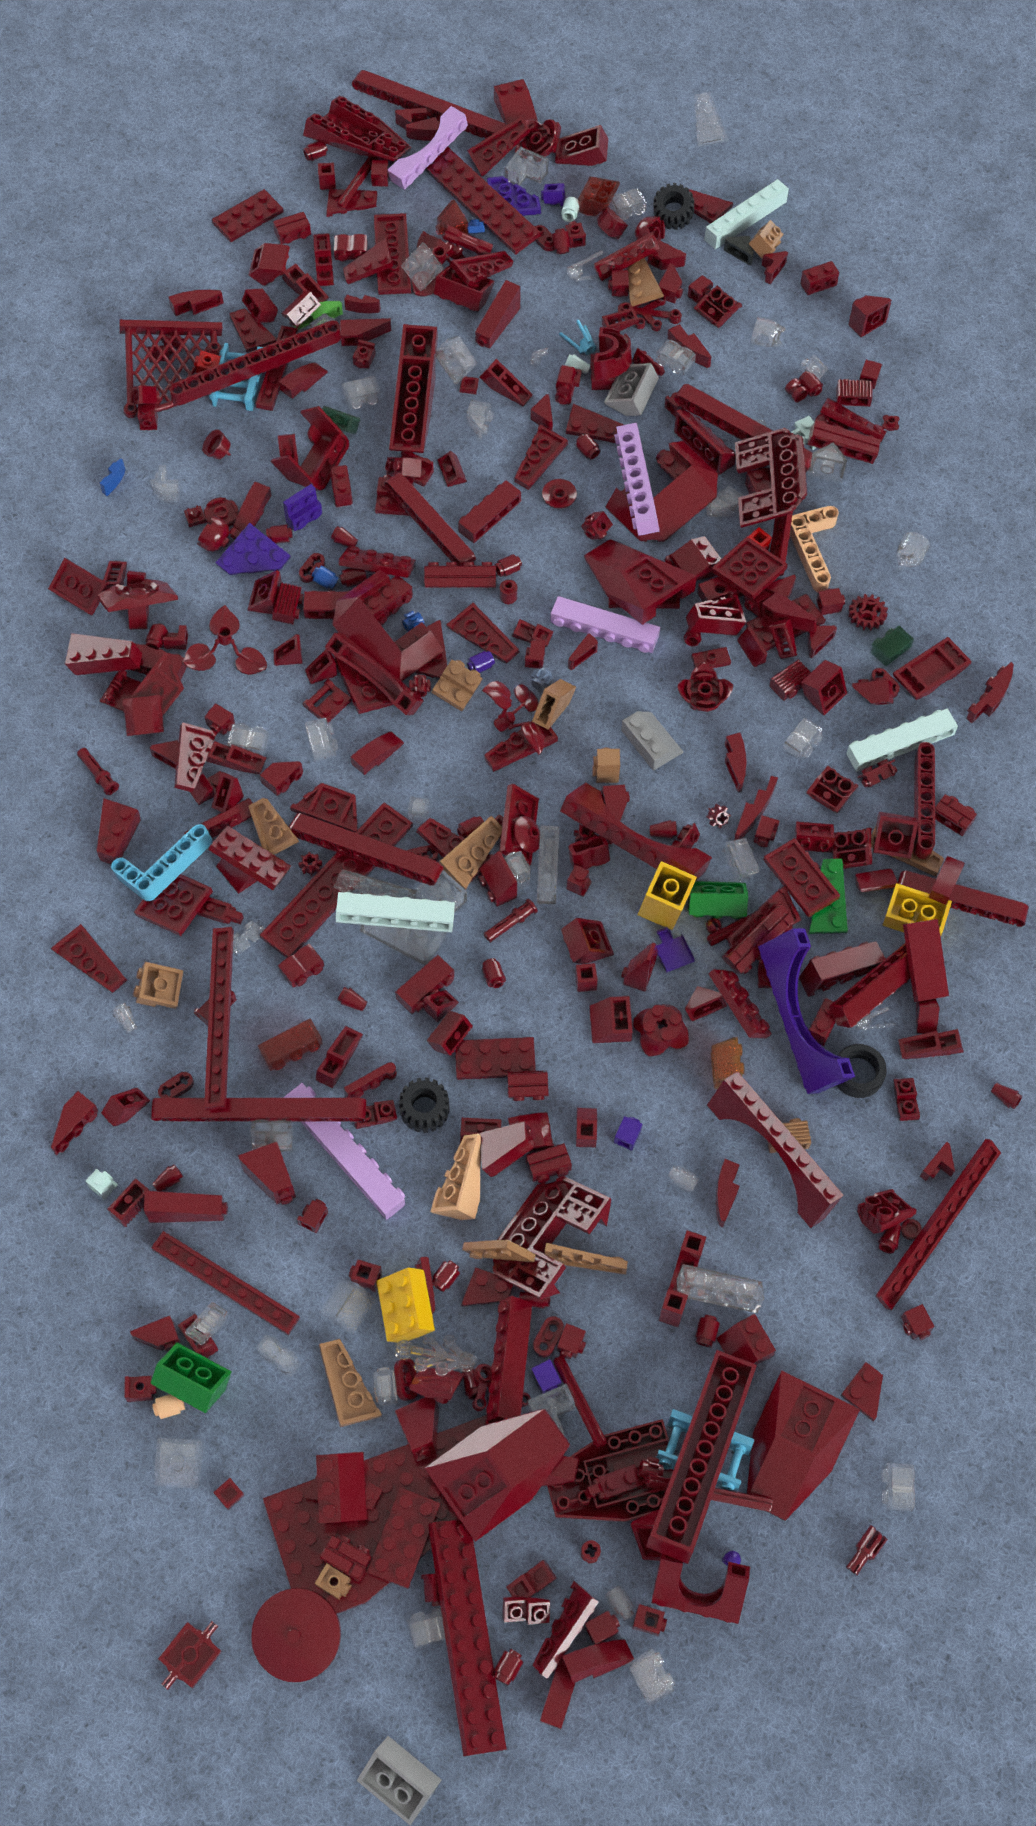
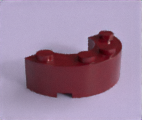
M600 327L599 353H595L594 358L595 380L608 381L609 378L626 372L632 363L631 340L627 334H620V330Z

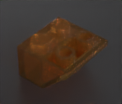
M733 1037L712 1045L710 1054L714 1089H718L723 1080L734 1073L739 1072L741 1076L744 1074V1063L740 1062L742 1044H738V1037Z

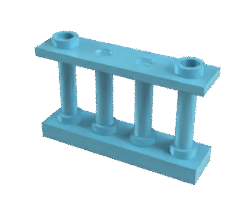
M224 343V347L220 350L219 354L221 356L219 365L228 362V359H235L245 354L229 352L228 343ZM262 373L251 377L250 380L231 385V387L246 388L247 392L243 395L220 392V390L209 394V399L212 400L213 406H217L218 399L243 402L246 410L253 411Z
M675 1409L672 1410L667 1425L672 1427L673 1430L666 1451L659 1450L656 1457L659 1459L658 1464L663 1465L664 1469L673 1470L678 1459L674 1452L681 1432L687 1433L693 1417ZM734 1432L728 1448L734 1451L727 1475L720 1473L716 1486L721 1489L738 1492L741 1480L735 1478L742 1455L749 1456L754 1442L753 1438Z

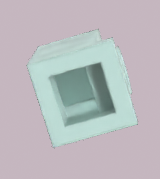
M98 1169L86 1180L88 1187L103 1200L118 1186L106 1171L101 1173Z

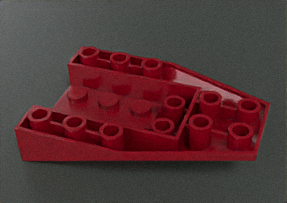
M340 95L331 101L329 113L322 117L314 113L308 117L303 136L351 153L393 162L411 150V146L380 118Z
M612 539L584 555V559L605 594L642 625L656 616V606L675 594L683 599L695 591L696 575Z
M781 1371L752 1434L754 1442L750 1453L746 1494L771 1498L773 1500V1507L768 1513L786 1521L832 1472L860 1409Z
M543 1408L481 1426L425 1467V1470L476 1542L534 1498L569 1448L570 1443L546 1409Z
M663 1419L605 1434L607 1442L605 1446L597 1448L592 1441L570 1457L579 1459L575 1482L553 1486L547 1485L555 1518L627 1522L660 1509L666 1491L649 1488L645 1483L639 1488L606 1500H600L598 1495L587 1499L584 1490L594 1485L592 1481L597 1477L634 1464L638 1470L641 1460L646 1461V1458H649V1456L656 1458L659 1450L665 1452L669 1438ZM664 1469L662 1477L671 1478L673 1469Z

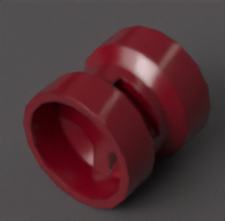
M798 378L792 379L785 387V391L792 395V399L796 403L805 399L808 395L807 388L801 386Z

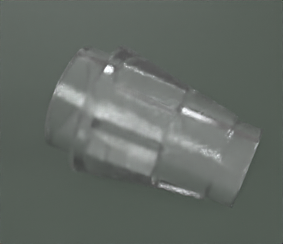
M122 1003L112 1010L113 1017L127 1033H131L138 1028L131 1008L126 1003Z

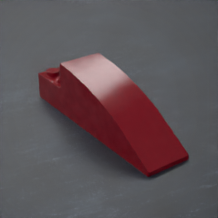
M403 324L389 451L424 453L436 380L435 361L438 330L435 326Z

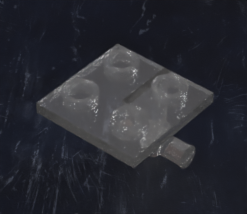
M424 242L401 265L420 291L444 269L434 256L433 249L428 248Z

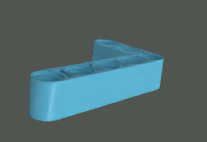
M198 824L192 827L145 873L125 858L115 859L111 864V869L120 882L143 900L151 901L212 844V837L204 825Z

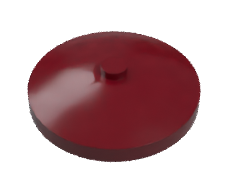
M290 1588L280 1591L270 1597L257 1612L252 1626V1647L260 1665L275 1678L287 1682L310 1680L325 1671L338 1653L341 1642L339 1617L331 1603L313 1590Z

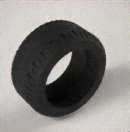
M852 1044L839 1052L837 1056L849 1059L860 1058L869 1062L875 1070L876 1077L868 1083H856L850 1079L836 1085L838 1089L846 1095L855 1098H866L875 1094L881 1088L887 1073L885 1060L879 1051L868 1045Z

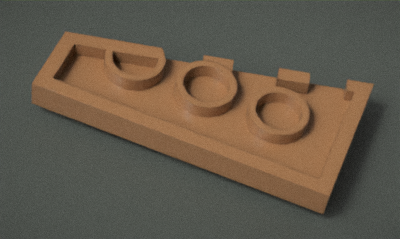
M492 816L439 862L443 866L444 871L463 891L466 890L479 867L502 834V826Z
M337 1339L319 1344L339 1426L344 1427L381 1417L382 1414L379 1408L376 1407L370 1392L366 1389L341 1340Z

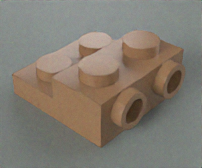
M451 660L431 693L458 710L463 711L483 678L480 677L481 675L478 671H470L465 668V664L462 661Z
M145 962L142 968L139 967L136 979H140L139 986L136 985L133 992V997H137L136 1003L155 1007L157 1004L176 1009L183 970Z

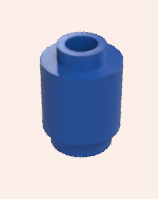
M322 565L320 568L316 566L311 575L314 577V582L333 590L339 579L336 573Z

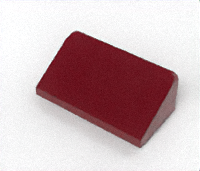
M449 451L437 459L447 487L467 482L455 453Z
M750 626L747 627L737 641L753 667H757L766 662L767 652Z
M891 868L855 874L856 887L861 892L893 888L896 883L898 884Z

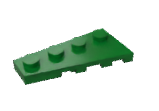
M823 859L821 871L838 891L840 898L812 915L809 934L847 933L842 859Z

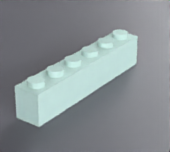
M777 179L706 226L704 240L714 249H717L725 243L727 237H735L786 203L789 188Z
M948 708L942 711L937 710L929 716H921L913 722H905L897 728H889L881 734H873L865 740L852 742L848 747L847 756L857 772L876 765L882 760H889L918 749L919 745L923 742L934 743L953 736L958 725Z
M338 892L336 922L452 932L455 902Z

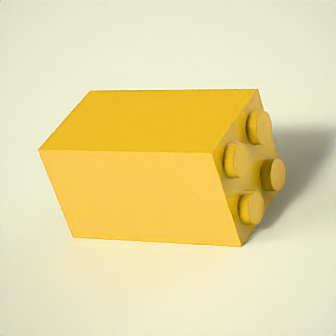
M661 861L637 915L673 930L697 877Z

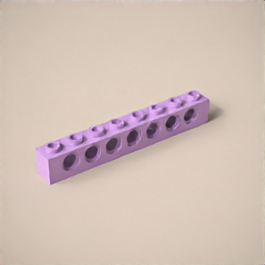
M637 423L616 427L617 434H614L616 445L620 444V446H617L618 456H622L619 458L620 466L625 468L622 470L623 480H627L624 482L626 492H629L627 494L628 505L632 504V506H629L631 517H635L632 518L633 529H637L638 536L659 532L657 514Z

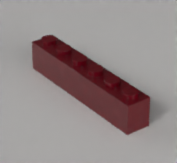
M905 943L829 1005L837 1026L847 1028L856 1026L858 1021L869 1015L870 1011L882 1004L883 1000L889 995L894 994L901 985L908 982L911 977Z
M512 1295L500 1301L498 1306L497 1334L493 1347L494 1361L491 1366L492 1379L489 1386V1403L486 1409L487 1422L489 1423L521 1415L532 1303Z

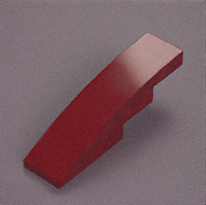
M315 234L313 239L317 284L319 286L334 285L330 234Z
M214 741L206 762L242 772L260 774L267 757L233 744L229 747Z
M770 777L766 791L758 789L754 804L746 802L734 842L738 843L760 819L771 800L778 777Z

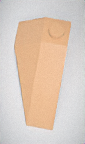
M473 1134L463 1137L453 1157L455 1162L451 1170L446 1171L444 1176L447 1178L442 1188L438 1187L435 1193L431 1213L459 1220L475 1219L480 1202L481 1135Z

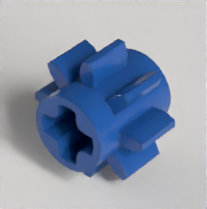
M414 611L406 613L404 615L406 619L402 620L407 632L421 622L424 624L421 614L419 612L414 613Z

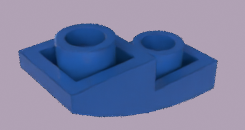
M477 219L470 220V223L466 225L468 234L485 233L483 222H479Z
M121 458L112 463L108 468L110 475L104 477L99 482L102 493L106 496L118 486L125 474L126 469Z

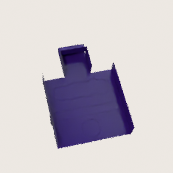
M667 927L657 931L662 944L657 945L658 957L666 973L695 961L683 934L673 939V935Z

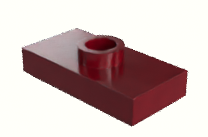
M727 647L693 653L691 655L694 667L703 662L713 668L731 665Z

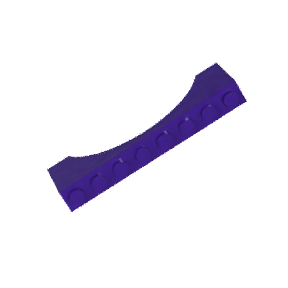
M793 928L758 946L807 1094L821 1093L854 1078L855 1075L849 1058L837 1056L823 1048L813 1038L801 1015L798 1001V978L803 960L811 948L805 928Z

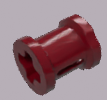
M589 1540L582 1545L581 1557L589 1564L597 1562L600 1557L601 1547L596 1541ZM588 1547L596 1550L594 1557H591L590 1554H585Z

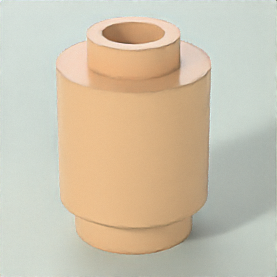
M170 1394L155 1398L156 1403L152 1404L155 1416H159L160 1419L180 1414L182 1410H185L184 1402Z

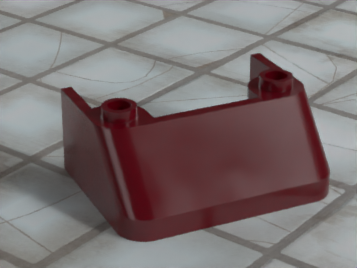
M317 406L301 410L300 412L311 424L308 429V438L314 444L302 465L299 466L290 455L274 458L270 461L287 480L304 487L312 484L316 491L326 487L331 478L330 468L339 465L349 448L347 436L321 407Z

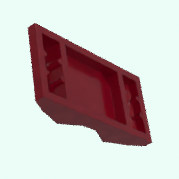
M145 579L141 583L127 586L116 584L100 593L98 599L108 612L178 600V595L166 582Z
M946 637L893 672L892 675L915 700H918L932 693L944 682L956 677L972 661L949 637Z

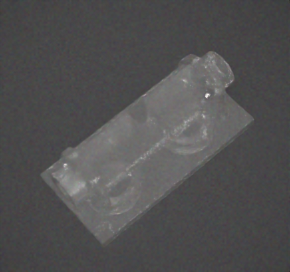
M251 920L243 927L245 929L240 935L238 932L234 934L233 953L235 955L242 954L251 946L247 941L248 938L253 943L260 938V934L265 930L262 925H257L260 920L255 923Z

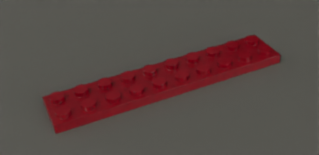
M448 146L425 169L480 222H483V225L515 255L541 236L540 231Z
M384 802L355 833L395 846L413 827V823ZM336 853L260 934V938L286 958L294 955L336 910L338 892L352 893L376 866Z
M461 1520L432 1522L428 1524L463 1757L503 1751L507 1748L496 1679L493 1677L495 1673L474 1541Z

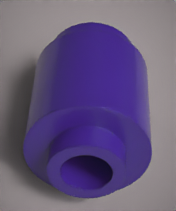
M483 651L468 658L467 667L470 671L476 670L481 673L492 668L495 660L490 651Z

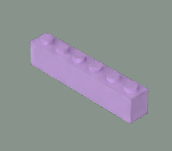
M559 596L551 612V623L558 627L564 626L574 632L590 633L593 637H600L608 642H617L624 647H633L644 653H653L659 638V626L649 623L642 625L636 619Z

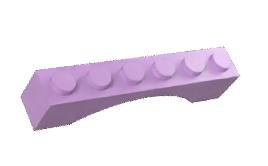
M451 106L441 116L438 131L431 142L417 153L398 159L388 169L390 181L404 190L411 185L433 163L438 155L468 126L466 115Z

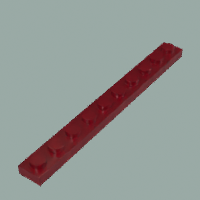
M232 927L213 928L204 1099V1108L206 1110L226 1109L234 936Z
M984 1140L876 1294V1298L886 1309L892 1311L1001 1154L992 1140Z

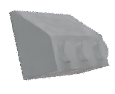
M631 364L626 372L616 377L604 403L626 416L642 415L659 379L652 364Z
M637 711L622 720L621 731L653 771L683 753V750L652 712Z
M389 1736L375 1750L357 1779L362 1786L409 1825L413 1823L442 1781Z

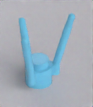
M579 320L576 322L584 336L580 341V346L562 332L559 333L580 354L585 353L589 355L595 352L597 348L587 326H582Z

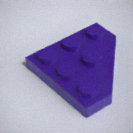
M503 176L487 178V183L521 215L541 214L538 196L535 194L530 195L526 192V189L517 184H511Z
M249 523L215 563L229 575L279 571L288 562L291 555Z

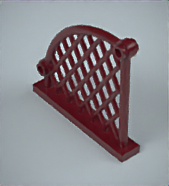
M119 319L120 334H125L127 404L124 406V415L128 418H134L138 413V407L134 404L133 375L140 382L139 386H146L145 383L150 377L154 383L153 386H156L160 391V400L155 404L157 412L177 406L166 395L171 384L174 383L176 378L179 381L182 380L179 374L183 368L188 374L187 377L194 374L197 366H194L190 371L186 363L189 358L194 363L195 358L192 354L196 348L200 353L202 349L199 343L202 339L207 344L205 352L215 355L220 354L221 346L217 342V336H222V322ZM138 334H145L142 340ZM151 334L158 335L156 340L152 337ZM132 335L139 342L134 351H132ZM165 335H172V337L168 340ZM179 335H186V337L182 341ZM193 336H199L197 341H195ZM148 337L153 343L149 350L144 344ZM161 338L166 342L163 350L158 345ZM175 338L180 343L177 350L172 346ZM189 338L194 344L190 351L185 345ZM141 347L146 352L143 359L137 354ZM155 347L160 353L156 360L151 354ZM168 348H170L174 354L170 361L165 355ZM182 348L187 353V356L184 359V361L179 356V353L182 350ZM132 355H134L140 363L135 371H133ZM148 357L153 362L150 370L144 364ZM162 357L167 363L164 370L158 364ZM176 358L181 364L177 371L172 365ZM142 367L147 373L143 380L138 374ZM155 368L161 373L157 380L152 375ZM169 368L174 373L171 380L166 376ZM162 378L168 383L165 390L159 385ZM163 398H165L167 402L160 404Z

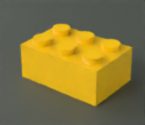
M896 883L882 926L904 933L903 924L938 919L941 937L952 901L949 900L947 905L928 898L930 895L928 893Z
M408 1267L376 1280L388 1342L405 1343L435 1331L424 1270Z

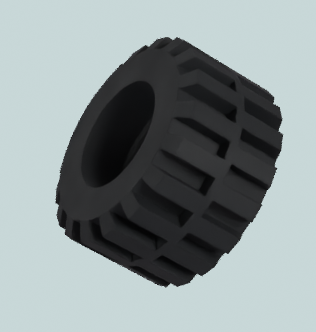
M669 183L666 184V187L662 186L660 191L656 192V196L653 199L654 216L660 217V220L664 222L667 229L671 230V227H674V230H678V227L682 229L684 224L688 225L694 214V197L692 192H689V188H683L682 184L678 186L677 183H673V185ZM670 203H679L680 205H682V207L676 211H671L665 208Z
M427 1077L422 1081L421 1078H416L417 1082L410 1081L409 1087L405 1085L403 1092L400 1093V1115L403 1122L407 1123L410 1129L415 1127L416 1132L423 1129L424 1133H428V1129L431 1128L433 1132L436 1130L437 1125L441 1127L443 1120L446 1122L450 1111L447 1090H444L442 1084L438 1085V1081L435 1079L431 1082L430 1078ZM422 1097L431 1098L436 1102V1106L431 1111L425 1113L418 1112L412 1107L414 1102Z

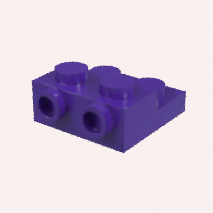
M312 484L283 501L286 523L294 532L302 529L307 523L316 520L322 515V506L317 499L316 488Z

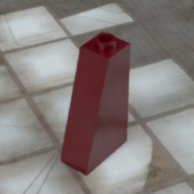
M508 280L504 282L475 331V342L479 346H485L490 349L520 310L521 286Z
M145 1191L144 1212L150 1223L224 1221V1214L228 1213V1204L224 1202L222 1195Z

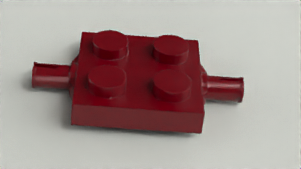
M213 1621L210 1622L204 1631L195 1629L187 1622L158 1658L170 1672L161 1683L167 1690H169L176 1679L184 1681L193 1689L222 1651L213 1644L210 1638L218 1628Z

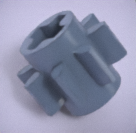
M546 668L534 669L530 675L532 677L530 679L532 681L531 684L537 690L541 691L553 683L552 673Z

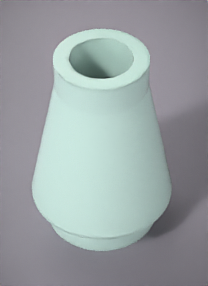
M569 354L565 366L581 369L582 373L585 374L588 373L591 366L575 354Z

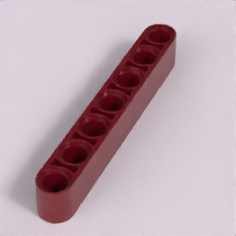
M398 472L384 482L385 488L451 562H457V566H464V562H474L476 560L472 550L403 474Z
M923 742L919 745L914 758V817L919 822L914 842V853L919 859H928L935 846V748L929 742Z
M910 871L900 872L898 884L930 894L936 881L935 878ZM957 884L949 898L952 901L950 908L956 910L959 908L963 912L974 915L979 914L981 917L992 920L998 919L997 921L1010 925L1016 924L1018 927H1022L1026 923L1029 906L1023 902Z

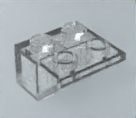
M459 335L448 338L437 349L435 356L455 385L478 364Z
M653 1648L626 1665L647 1707L656 1704L675 1691L673 1688L675 1682L669 1672L665 1673L662 1667L664 1661L658 1651L654 1652Z

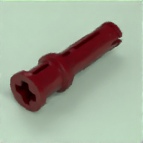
M81 748L77 752V756L94 775L95 782L102 786L106 795H111L119 789V784L113 781L111 774L99 765L87 748Z
M528 898L524 904L518 908H513L510 915L488 929L483 935L491 943L517 923L525 922L528 916L533 913L536 914L538 910Z

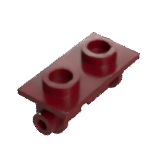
M639 348L636 349L632 359L634 364L651 363L657 375L662 376L665 373L664 367L654 362L647 355L646 351H642Z
M887 759L877 763L878 767L872 769L870 766L862 770V774L857 776V778H863L862 785L864 787H871L881 782L878 777L879 774L882 780L894 776L897 768L892 766L891 763L895 759L889 762Z
M696 824L683 826L677 836V839L681 840V842L674 840L671 846L692 848L700 836Z

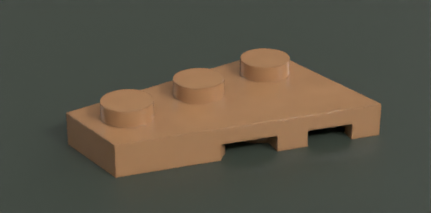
M262 798L248 806L262 848L275 855L299 842L268 799Z
M510 1240L464 1242L462 1248L463 1251L469 1253V1256L474 1259L490 1258L534 1262L536 1255Z

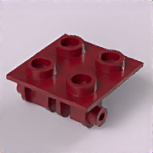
M125 670L118 671L100 699V702L124 711L122 708L123 699L130 698L141 682L127 677Z

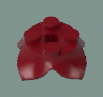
M525 119L531 132L516 145L515 153L525 158L541 161L555 150L557 146L555 143L556 123L553 119H548L543 124H540L537 120Z
M705 662L694 668L689 680L683 679L677 686L681 697L689 703L691 709L704 712L717 709L721 703L727 700L734 687L729 680L718 679L713 667Z
M654 1005L652 1008L642 1010L633 1019L635 1030L641 1034V1048L649 1057L664 1053L668 1047L681 1049L688 1045L689 1033L683 1023L682 1014L672 1005ZM661 1024L665 1025L662 1029L658 1028Z

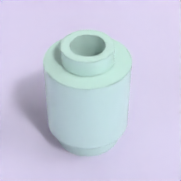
M567 197L564 201L561 215L566 222H572L577 217L580 202L575 197Z

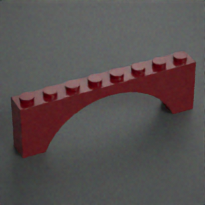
M586 782L566 796L560 812L655 869H658L662 861L696 876L697 880L706 872L712 859L711 856L697 848H679L665 845L633 831L608 810L602 800L601 791Z
M739 1072L723 1080L707 1106L719 1120L731 1119L742 1122L760 1133L774 1147L785 1163L793 1180L798 1203L797 1213L810 1228L814 1227L827 1217L844 1195Z

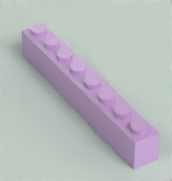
M301 1083L283 1098H315L316 1094L310 1086L306 1088ZM301 1122L386 1220L405 1206V1195L401 1189L393 1187L391 1178L386 1173L382 1174L379 1171L377 1162L365 1155L367 1152L360 1143L357 1145L353 1141V1135L348 1129H342L340 1126L341 1122Z

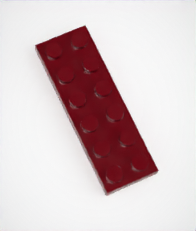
M406 213L374 215L375 245L386 239L393 262V267L377 273L378 295L411 293Z

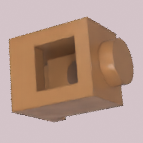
M326 1563L315 1585L340 1600L341 1596L345 1597L351 1588L349 1582L351 1580L348 1576ZM337 1578L338 1584L332 1586L330 1584L331 1579Z

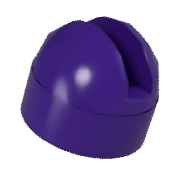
M729 1551L722 1558V1562L728 1565V1561L740 1564L741 1557L738 1552Z

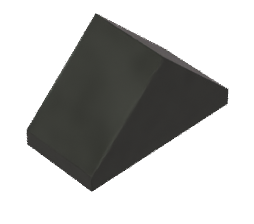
M750 236L727 237L725 239L724 251L747 265H752L754 253L753 248L749 245L751 241Z

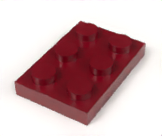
M64 558L48 589L86 613L93 615L100 603L98 595L108 588L109 583L69 559Z

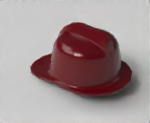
M215 429L206 437L202 451L208 457L221 460L225 455H231L229 453L231 442L224 433Z

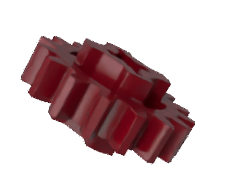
M864 594L863 598L858 595L857 599H853L849 606L848 617L852 618L851 623H857V628L862 626V630H865L868 627L872 631L873 627L879 629L880 625H884L888 615V607H884L885 602H879L880 597L875 599L873 594L870 597Z

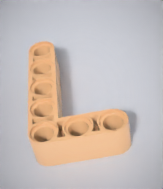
M826 506L792 516L790 537L811 585L816 592L828 589L831 576L812 533L830 529L836 525L839 512L834 506Z

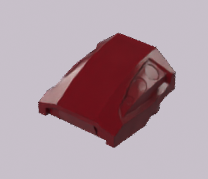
M717 285L704 295L694 307V310L711 324L720 328L742 307V304L735 301L726 292H723Z
M160 695L123 699L127 736L164 732Z
M827 765L807 790L806 794L829 810L838 813L850 796L858 789L859 785L854 784V782L846 777L844 778L835 769Z
M872 828L834 832L833 858L842 859L843 869L872 865Z
M547 1112L508 1118L509 1125L525 1121L534 1129V1148L529 1152L534 1150L540 1151L554 1146Z
M893 1189L866 1197L865 1202L858 1204L857 1208L862 1224L873 1234L881 1233L883 1230L911 1218L916 1214L917 1210L900 1198Z
M421 1368L414 1377L409 1389L426 1398H433L439 1403L447 1404L460 1385L464 1374L443 1368Z

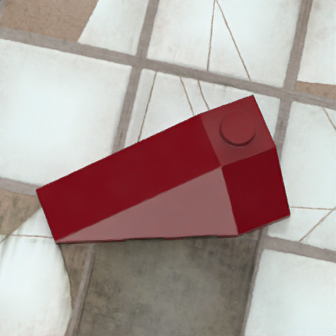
M652 942L630 960L628 967L624 966L621 978H624L623 985L646 992L657 960L658 950L656 943Z

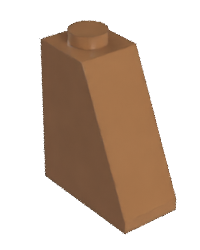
M559 679L545 688L532 722L549 729L571 702L576 686Z

